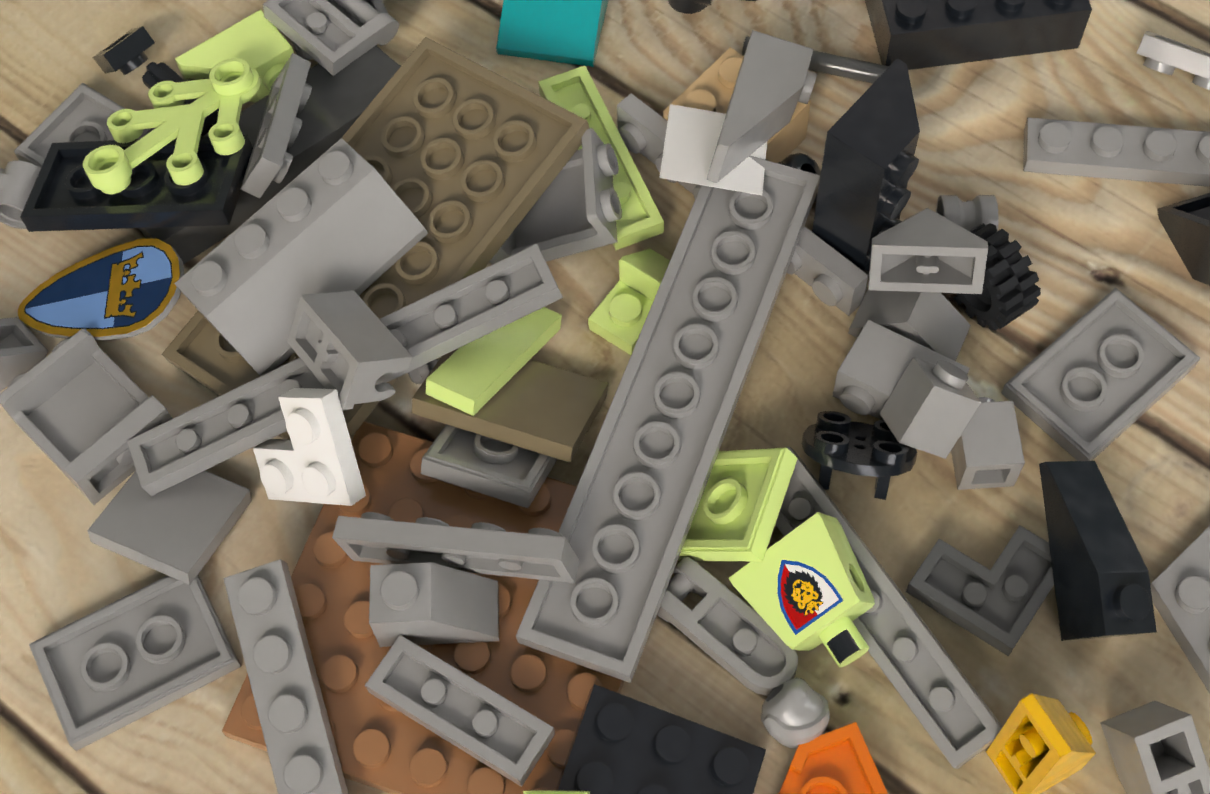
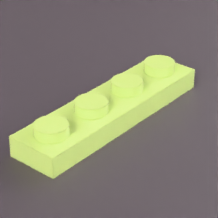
M584 65L538 81L541 97L587 120L589 127L593 128L604 144L609 143L615 151L618 161V174L613 175V187L618 195L622 209L621 219L616 220L618 242L613 243L615 250L664 233V220L586 66Z

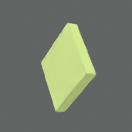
M787 448L719 451L678 561H681L686 556L694 561L763 562L798 458Z

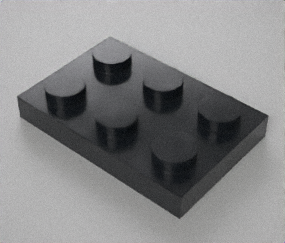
M594 684L586 700L556 790L590 791V794H753L766 749Z

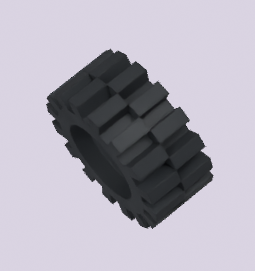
M983 223L970 230L971 233L988 242L982 294L956 293L957 295L953 298L958 305L963 303L966 306L965 313L970 318L977 316V324L982 327L988 325L990 330H997L1037 305L1039 302L1037 297L1041 295V288L1035 285L1039 281L1037 272L1030 271L1028 266L1033 264L1029 256L1022 257L1019 253L1022 246L1016 240L1010 243L1008 241L1009 233L1004 229L997 231L996 225L989 223L985 226Z

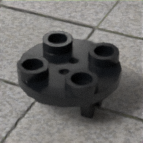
M836 411L818 413L816 424L808 426L804 431L801 443L804 452L821 464L818 482L824 490H829L832 470L834 469L854 475L876 477L874 498L886 500L890 477L911 471L917 457V450L899 443L884 420L875 421L874 425L851 421L848 415Z

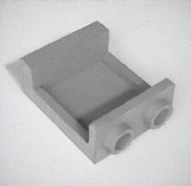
M593 128L586 130L581 137L582 149L575 152L490 260L492 265L536 243L547 262L618 242L616 220L621 219L622 209L618 195L613 187V175L618 174V161L613 147L609 143L604 144Z
M81 329L71 338L64 339L58 343L51 354L28 372L15 377L7 389L0 393V404L13 421L93 505L136 471L127 440L172 419L168 410L153 395L148 397L102 351L94 337L86 329Z

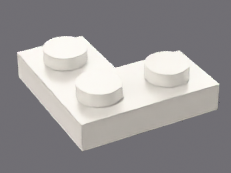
M293 388L279 396L286 429L291 440L269 439L253 448L260 470V478L268 499L352 506L364 498L366 492L337 389Z

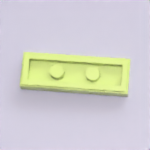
M543 307L458 348L426 378L425 394L474 416L560 330L562 314Z

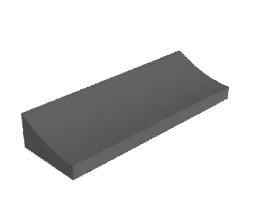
M376 45L334 76L319 63L309 69L305 82L312 86L310 96L300 114H296V117L303 120L302 126L293 145L290 148L287 147L286 152L293 155V159L287 174L280 184L272 181L260 199L241 190L230 225L139 228V230L146 238H157L171 245L177 251L184 265L233 233L340 140L401 65L391 59ZM269 95L243 110L240 114L239 127L243 135H248L252 147L255 143Z

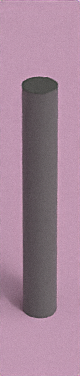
M746 36L742 50L743 56L745 54L750 37ZM813 50L808 70L873 84L890 66Z

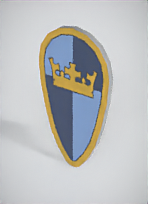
M157 238L137 239L111 247L69 266L40 284L23 299L18 308V317L37 332L56 338H71L81 329H86L95 340L134 337L151 330L162 321L179 299L181 291L174 283L184 275L183 261L171 245Z

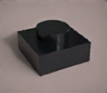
M141 26L125 33L96 54L93 59L105 74L116 72L120 69L123 75H126L148 59L143 51L155 42L146 29Z

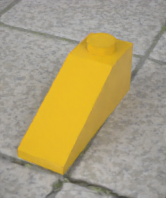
M1033 693L1020 700L986 751L1014 794H1041L1081 770L1096 754L1091 747V734L1078 715L1073 712L1068 713L1058 699Z

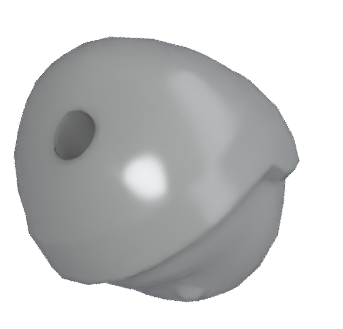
M793 678L782 683L780 687L774 689L768 695L762 705L761 720L768 733L776 741L786 747L797 749L798 745L808 743L824 733L830 720L828 701L821 694L815 692L804 679Z

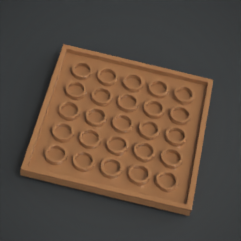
M363 422L356 431L351 443L366 496L352 506L323 504L291 575L344 778L390 794H523L525 790H556L590 689L596 684L620 694L624 681L518 643L516 634L539 580L472 573L498 581L499 641L418 645L554 727L555 736L521 787L368 692L365 684L392 647H380L369 624L370 565L386 564L353 561L332 536L338 516L361 518V514L365 512L380 513L392 518L394 521L415 523L418 518L429 517L441 520L453 527L471 528L472 524L483 522L497 525L507 532L528 533L532 528H546L559 532L577 486L547 477L529 508H525L422 475V457L433 442ZM247 674L222 732L227 738L267 751Z

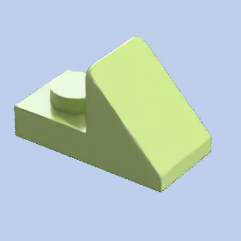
M652 249L622 256L619 260V282L588 318L589 330L632 355L670 260Z

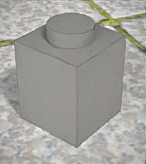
M913 357L880 411V415L899 443L946 459L978 409L981 401L966 383L968 380L967 374L957 366L943 360H938L936 365Z
M980 397L978 399L981 401V404L951 450L958 490L1014 486L1025 464L1014 402H995L991 398Z

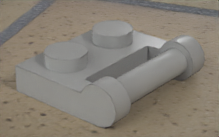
M267 0L264 2V17L333 76L377 44L385 45L389 43L399 29V22L387 12L379 13L365 0H334L362 23L361 27L357 26L328 0Z

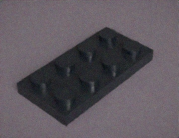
M243 135L245 144L241 150L231 155H220L215 152L209 136L201 137L197 155L204 173L193 184L178 185L174 183L166 167L167 159L174 153L176 138L132 169L131 183L125 190L116 194H105L91 184L83 168L85 157L94 149L104 145H117L125 150L139 139L129 143H118L115 140L52 143L20 218L29 232L230 225L253 147L248 135Z

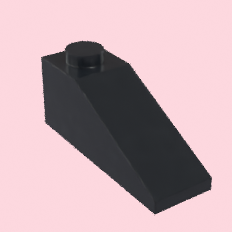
M1055 461L1040 463L1061 641L1157 632L1149 571L1096 462Z

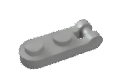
M684 556L675 566L674 576L668 584L657 615L666 622L672 623L745 687L757 694L769 695L774 689L780 687L782 683L793 679L796 675L798 663L796 650L788 647L755 610L697 562ZM690 592L697 593L703 598L693 610L682 602Z

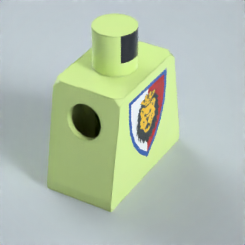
M819 512L815 513L768 548L763 562H749L729 577L730 582L792 650L810 651L823 643L839 668L854 662L869 650V646L852 621L871 609L875 601L837 518Z

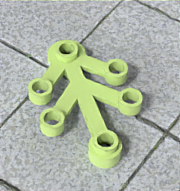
M227 59L212 68L209 79L177 83L174 81H162L152 86L148 92V97L154 109L139 111L122 109L114 112L107 119V126L114 140L118 143L132 142L142 135L144 129H155L125 150L117 145H104L91 151L83 161V168L93 187L105 194H116L125 190L131 183L132 169L176 138L174 153L166 162V167L174 183L190 185L198 181L202 177L204 169L197 152L204 120L208 115L219 108L217 123L208 132L210 141L217 154L231 155L241 150L244 146L245 139L239 127V119L242 105L250 101L260 89L261 79L257 70L251 67L244 59ZM197 99L191 104L183 105L184 100Z

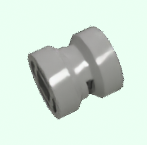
M957 195L939 196L936 213L968 231L983 223L985 226L989 223L996 225L998 231V204L994 195H977L973 200H967L966 202H962Z

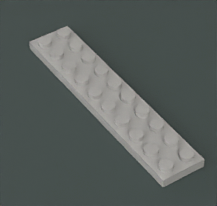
M749 156L765 168L762 195L701 185L558 532L563 537H566L580 561L575 583L548 580L538 581L516 634L518 643L623 681L632 682L818 192L820 175Z

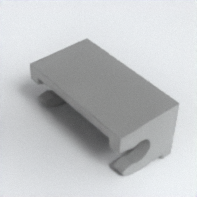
M343 291L300 296L287 343L325 389H337L342 410L353 409L354 404L382 401L394 395L396 390L390 383L382 382L378 385L375 384L384 374H396L408 370L412 356L355 291Z

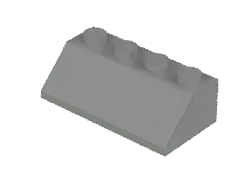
M341 138L174 284L243 359L262 376L277 369L295 353L287 343V339L301 295L355 291L359 296L423 239L428 232L377 170Z

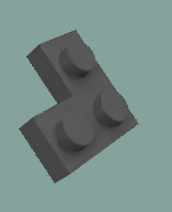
M1019 526L990 570L941 539H938L909 582L906 592L1009 657L1054 586L1049 542Z

